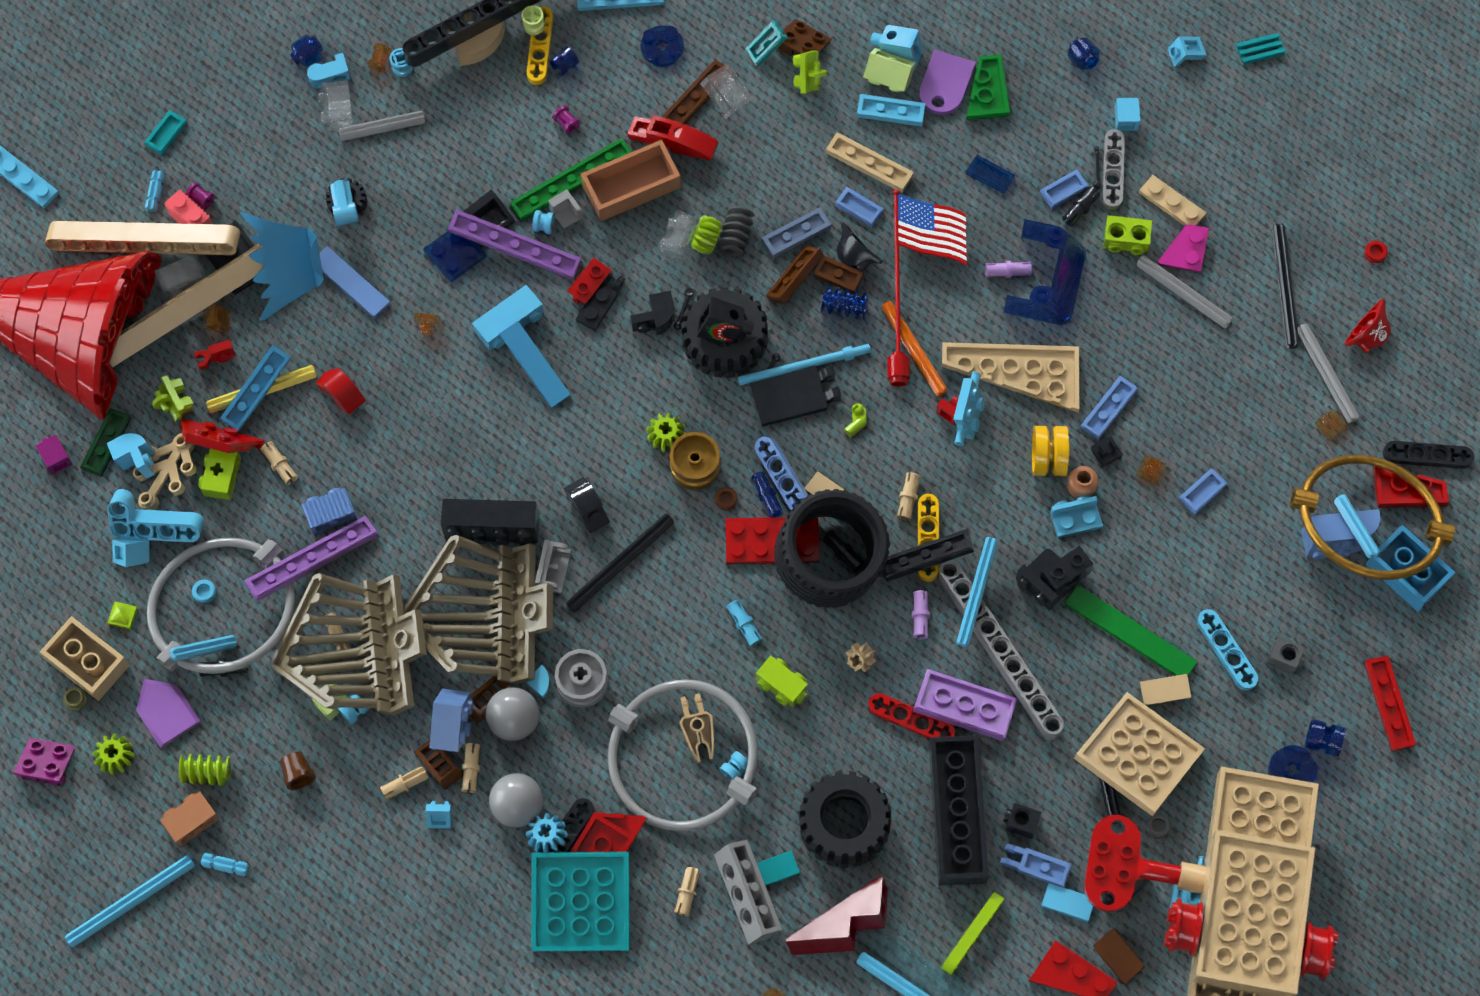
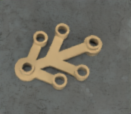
M182 433L175 436L173 442L158 449L151 446L155 451V454L151 456L153 462L158 461L160 457L171 453L168 459L151 466L154 474H159L148 492H144L139 496L138 503L143 510H156L160 502L156 496L168 476H170L171 480L168 488L172 494L178 496L184 492L185 487L181 483L177 467L180 457L183 460L180 466L181 471L186 476L195 474L196 466L193 464L191 457L195 444L185 442ZM137 468L133 470V476L138 481L146 480L142 474L138 476L139 470Z

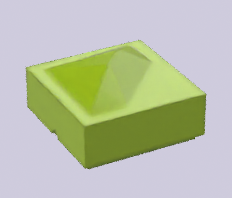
M114 601L107 622L108 625L131 630L138 608Z

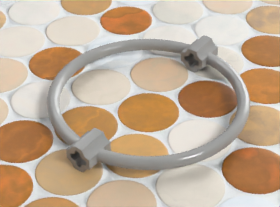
M241 538L212 539L188 548L167 564L157 577L147 604L149 632L157 648L161 651L156 658L167 670L173 672L180 666L190 671L206 674L231 672L258 661L276 646L286 632L295 606L293 583L284 587L286 595L285 608L282 619L272 636L253 653L239 660L223 664H202L188 659L172 661L170 650L181 645L176 641H171L167 645L158 629L156 609L158 598L165 582L189 558L214 548L239 547L256 552L253 555L254 559L266 569L280 562V557L284 554L283 549L277 543L269 539L263 545Z
M673 680L649 688L637 696L626 708L618 703L612 709L608 721L615 726L608 747L609 775L618 797L635 816H645L648 818L646 823L661 829L689 831L713 824L729 814L739 803L748 807L754 800L758 791L756 787L751 785L758 759L755 730L744 708L723 689L698 680ZM676 689L703 691L725 702L741 721L748 742L746 772L743 779L736 776L729 784L726 794L731 797L730 800L715 812L690 821L661 819L639 807L625 790L617 765L618 744L622 731L629 734L638 723L639 716L634 712L649 699Z

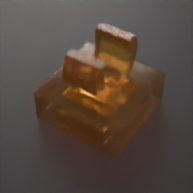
M217 304L208 306V312L203 314V317L207 318V324H204L203 328L210 331L215 330L219 333L229 332V311Z
M415 312L414 322L421 323L420 334L431 335L432 324L439 325L441 316Z
M1145 455L1136 477L1157 486L1166 463Z

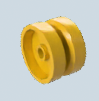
M1034 426L1032 434L1033 476H1046L1049 462L1053 476H1066L1070 454L1067 426H1054L1051 440L1047 426Z

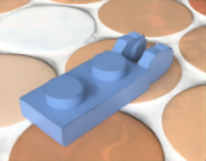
M1006 844L1005 850L1008 853L1023 857L1021 863L1009 858H1001V865L1018 870L1017 872L1064 888L1072 864L1029 848L1024 849L1012 844Z

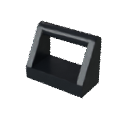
M492 190L462 211L482 218L496 207L505 217L504 220L497 224L498 226L507 229L515 222L513 216ZM476 243L480 248L484 247V245Z

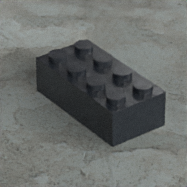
M443 499L441 527L445 540H448L451 536L458 535L481 545L485 544L486 541H494L498 545H508L509 542H518L519 545L538 543L539 512L536 501Z

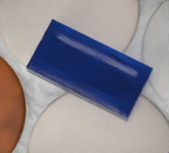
M978 154L966 170L967 175L1002 194H1005L1015 178V174Z

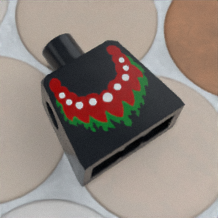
M711 297L699 317L697 337L734 342L739 333L751 335L754 329V322L744 320L745 310L743 307Z

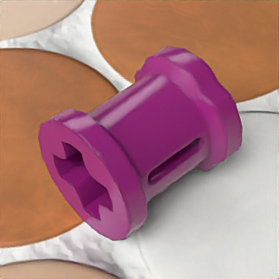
M567 105L559 107L552 115V119L555 122L558 121L567 135L576 130L581 124L579 118H575L569 112Z
M198 182L192 183L185 193L200 205L204 211L215 200V194L205 191Z

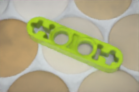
M996 892L992 894L947 957L941 969L950 975L954 973L968 953L971 945L976 942L982 933L981 931L985 925H988L1005 898Z

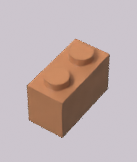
M200 791L197 794L192 793L183 800V804L177 808L173 807L167 810L163 815L164 817L160 819L179 847L219 820V817Z

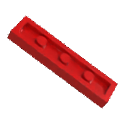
M1389 656L1365 660V669L1391 752L1415 747L1416 742Z

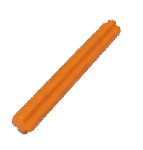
M888 301L882 305V311L896 331L895 305L892 301ZM900 315L901 341L935 395L938 397L944 395L947 392V387Z

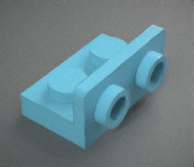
M1081 496L1077 501H1060L1052 506L1050 515L1058 539L1103 528L1097 508V496Z

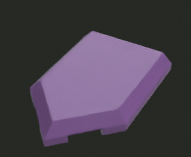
M144 679L136 711L160 748H163L201 723L177 684Z

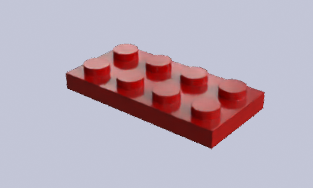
M787 517L726 518V564H775L774 550L776 547L774 546L776 538ZM818 518L807 521L797 530L796 547L802 563H819Z

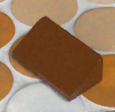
M1114 928L1093 945L1123 984H1126L1145 967Z

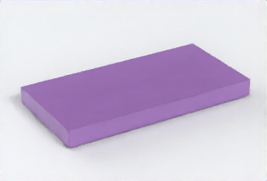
M927 669L913 712L1004 741L1018 698Z

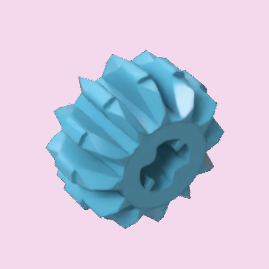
M545 813L542 820L539 816H536L537 823L529 822L528 826L531 830L526 832L527 838H530L528 841L529 846L535 847L536 853H540L542 850L544 853H550V849L558 853L557 845L565 846L563 838L568 837L567 831L564 830L566 827L565 823L559 822L557 815L550 818V815ZM549 831L550 835L545 837L544 833Z

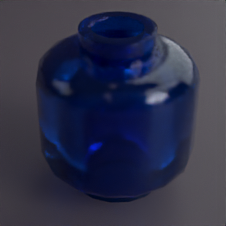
M305 34L291 44L292 53L290 56L297 65L301 63L303 66L309 67L322 57V50L324 48L314 35Z
M1082 37L1071 42L1067 55L1077 68L1087 70L1094 68L1098 64L1100 51L1090 39Z

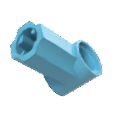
M335 181L330 187L334 203L332 209L336 226L359 222L349 181Z

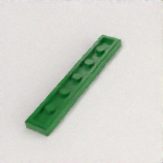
M623 138L509 202V205L522 222L534 215L536 210L541 211L548 207V200L566 189L571 194L581 188V173L629 154L632 151Z
M1077 585L1065 603L1066 607L1174 676L1183 674L1189 676L1198 662L1079 585Z

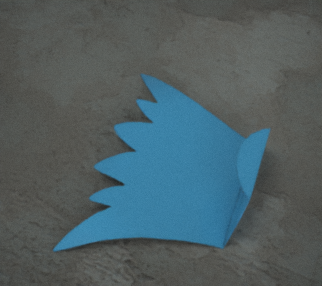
M240 212L242 217L260 233L259 235H252L251 238L256 243L264 246L250 253L249 257L265 265L256 274L253 281L270 284L261 296V299L271 297L259 321L266 320L275 312L311 291L315 286H320L324 278L317 237L307 227L275 223Z

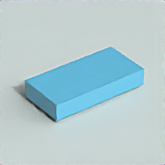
M1048 883L1041 907L1088 922L1093 905L1088 902L1085 894Z

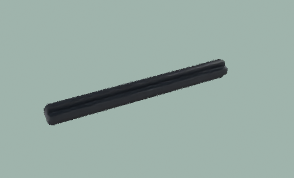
M1274 224L1272 235L1285 342L1288 349L1298 348L1299 338L1285 226L1283 224Z
M667 513L659 518L566 602L567 607L572 612H576L668 530L674 524L673 518Z

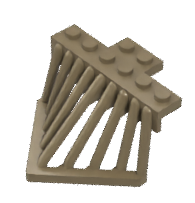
M458 535L451 536L405 605L403 609L404 614L414 609L419 610L422 604L428 602L497 606L498 608L485 612H422L423 622L498 621V623L490 625L423 624L426 649L447 672L452 674L467 673L497 676V680L511 685L535 680V634L553 630V585L544 583L535 586V545L529 543L515 548L500 545L499 551H496ZM460 547L499 561V566L455 554ZM455 564L498 576L499 580L486 581L445 575L443 572L448 565ZM442 583L499 593L487 597L433 594L430 592L436 584ZM430 634H469L498 636L491 639L454 638L436 636L433 638ZM441 646L495 648L498 650L493 653L455 650L451 648L444 650ZM454 659L498 662L495 667L461 664Z
M320 573L314 575L271 661V667L329 709L337 707L377 708V712L395 716L414 707L409 663L427 654L422 611L414 609L404 614L400 576L393 574L378 582L366 579L363 581V587ZM327 585L364 596L365 600L358 601L320 594L323 586ZM322 603L366 611L367 614L354 617L310 615L314 604ZM307 624L367 627L353 633L300 635L304 625ZM369 641L352 649L289 656L293 647L298 645ZM369 656L359 661L302 666L303 664ZM371 669L366 673L322 676L315 675L324 673ZM374 682L371 685L330 686V684ZM331 695H375L374 699L337 698Z

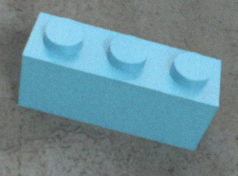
M525 285L472 323L473 330L489 351L493 348L498 349L505 344L499 333L517 321L523 329L528 323L537 322L544 313L543 304L530 288Z

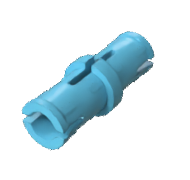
M737 599L729 603L726 608L734 618L737 630L742 632L749 646L752 647L753 644L761 642L763 638L755 628L752 616L747 614L740 600Z

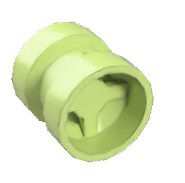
M534 5L526 7L522 11L525 32L529 35L542 33L545 27L543 11Z

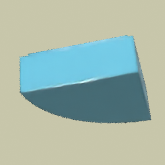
M541 665L535 671V680L526 682L542 698L546 696L550 682L545 667Z

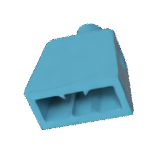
M888 25L883 34L874 32L870 39V45L880 47V50L916 62L914 70L916 69L923 53L919 30Z

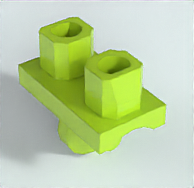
M813 50L794 55L793 65L800 67V74L795 75L793 79L794 87L799 88L802 94L818 91L821 77L827 76V70L821 69L818 51Z
M168 375L161 377L162 384L159 386V390L154 393L156 398L152 401V406L155 409H162L164 413L170 411L174 421L177 422L181 420L183 414L193 409V402L189 396L179 399L177 394L183 393L185 389L181 378L170 380Z

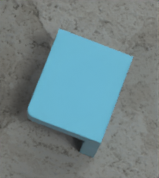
M1117 98L1114 107L1116 129L1120 131H1138L1140 125L1139 99Z
M112 540L113 563L124 567L149 563V540Z

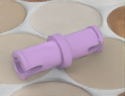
M1005 261V263H985L986 277L1005 276L1006 278H1011L1012 276H1031L1032 273L1031 262L1011 263V261Z
M918 590L913 592L914 611L911 614L912 619H914L913 637L916 639L918 635V639H927L928 619L930 618L928 592Z

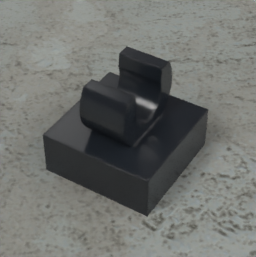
M1112 436L1091 446V450L1102 467L1123 456Z

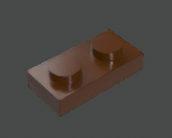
M823 255L813 273L814 278L851 294H855L864 276V272Z

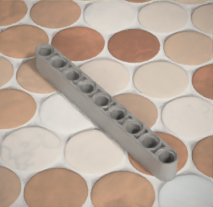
M955 560L941 563L938 578L964 617L973 584L961 566ZM952 570L955 572V575L946 576L944 571ZM963 588L968 594L962 596L956 590ZM982 599L979 607L980 613L977 615L973 632L1041 735L1048 740L1057 739L1064 727L1061 716ZM988 626L993 629V632L986 634L981 628ZM1003 646L1006 652L998 653L994 647ZM1015 665L1019 671L1012 673L1007 669V666ZM1027 684L1032 690L1024 692L1020 689V686ZM1041 704L1045 710L1038 712L1033 708V705ZM1053 723L1057 726L1058 730L1049 731L1046 725Z

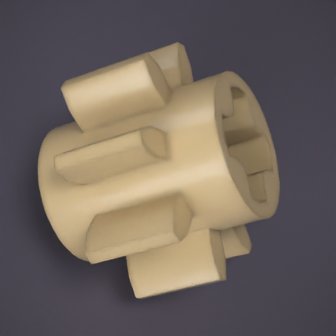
M856 642L851 646L852 649L846 652L848 656L847 664L855 672L861 668L863 672H866L876 662L874 659L875 650H872L868 643L860 646Z

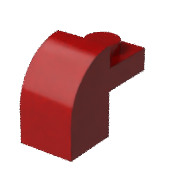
M332 368L330 371H326L316 382L318 387L330 395L336 405L348 415L366 401L355 384L339 368L336 370Z

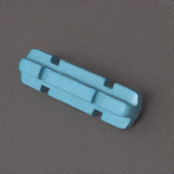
M154 170L152 172V181H150L147 194L148 200L145 203V209L148 212L158 211V202L160 201L163 188L161 184L165 178L162 171Z
M204 853L201 859L203 867L210 869L213 867L215 870L231 874L235 872L236 875L246 876L249 865L246 862L238 861L237 863L233 859L221 856L215 857L208 853Z

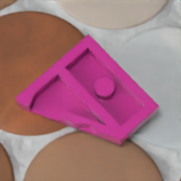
M1186 224L1161 256L1158 265L1200 273L1209 228Z

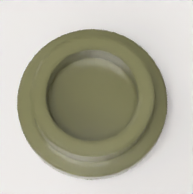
M70 688L63 696V703L67 709L78 711L86 705L87 695L81 688Z

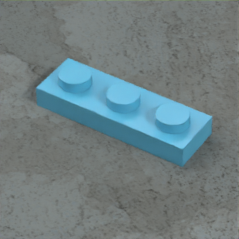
M860 94L857 117L922 127L925 103Z

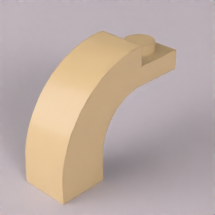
M505 21L456 46L459 65L474 64L489 57L498 48L503 39Z

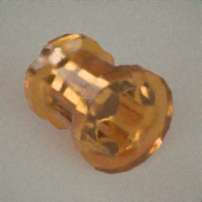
M375 43L372 58L367 62L368 67L385 72V64L388 56L392 53V49L387 45Z

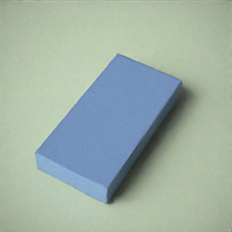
M1076 169L1041 189L1040 194L1049 207L1054 209L1087 190L1089 185Z
M849 187L845 188L834 205L871 228L884 212V208Z
M1211 468L1179 497V500L1196 515L1227 487L1228 483Z

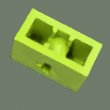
M210 449L209 454L205 455L204 467L206 468L204 475L200 476L198 484L204 496L231 500L241 461L239 452L225 453Z

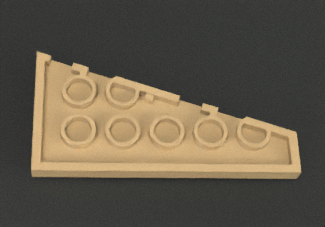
M942 343V367L970 377L972 372H978L981 374L980 380L1079 413V346Z

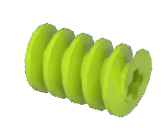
M192 753L189 754L187 760H184L182 754L178 768L180 782L185 784L189 780L191 784H196L199 781L201 785H204L208 781L212 786L216 782H218L219 786H224L229 781L231 775V757L227 756L225 763H223L221 755H218L216 761L213 762L211 755H208L207 760L203 761L202 754H199L197 760L194 761Z

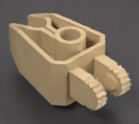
M700 693L695 694L694 698L698 708L697 714L690 715L688 700L686 697H681L684 717L681 718L679 725L695 760L701 762L698 745L704 743L709 760H711L714 753L712 715L707 711L704 712Z

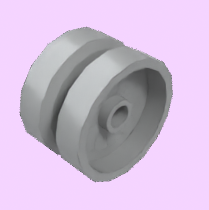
M577 649L565 654L556 665V685L559 695L566 703L574 707L586 708L595 705L604 697L608 688V676L604 661L598 654L590 650Z

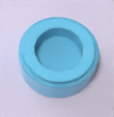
M200 580L194 584L192 595L199 603H209L216 596V588L211 581Z

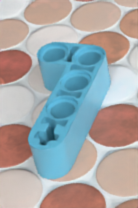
M125 489L115 491L108 505L110 532L113 536L120 539L195 542L199 539L205 523L204 518L194 512L135 509L134 497L131 492Z

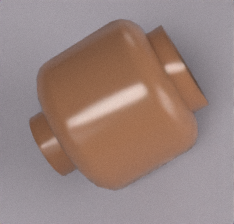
M1076 467L1070 472L1067 489L1077 499L1081 496L1091 497L1097 489L1098 476L1090 467Z

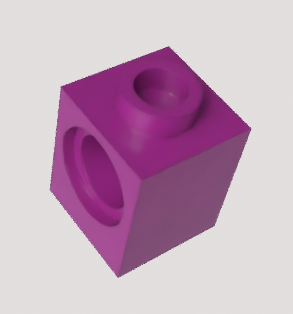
M56 435L46 437L39 444L35 445L52 475L72 465L70 458Z

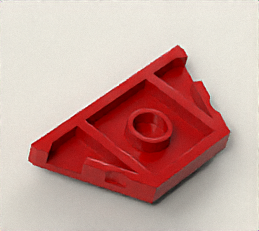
M181 418L180 429H182L181 433L184 436L185 442L225 453L249 451L250 446L260 450L265 443L264 439L238 433V430L234 428H218L216 424L211 422L199 423Z
M594 812L570 852H628L648 818L642 815Z

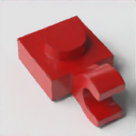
M230 339L208 346V350L194 353L196 360L204 358L203 362L197 364L199 370L207 369L212 361L223 363L236 355Z

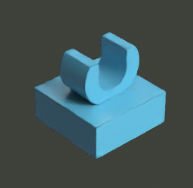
M432 801L431 804H426L427 828L451 829L452 816L449 802L445 801L444 804H436L435 801Z

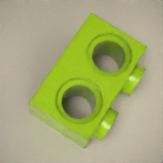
M1107 215L1103 248L1114 253L1121 252V250L1130 251L1134 255L1148 253L1151 241L1152 220ZM1116 233L1119 234L1121 237L1116 238L1113 237L1111 234ZM1134 236H1140L1143 240H1137Z

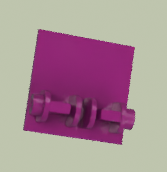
M29 738L13 774L19 776L22 780L29 779L39 782V779H41L43 784L47 780L48 783L55 784V786L64 785L66 775L63 774L75 746Z

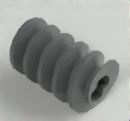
M733 206L728 209L725 224L722 227L723 231L718 241V247L721 251L734 257H742L744 255L741 249L746 248L745 241L749 239L747 234L751 232L749 226H752L754 223L751 217H754L755 214L751 210L741 206Z

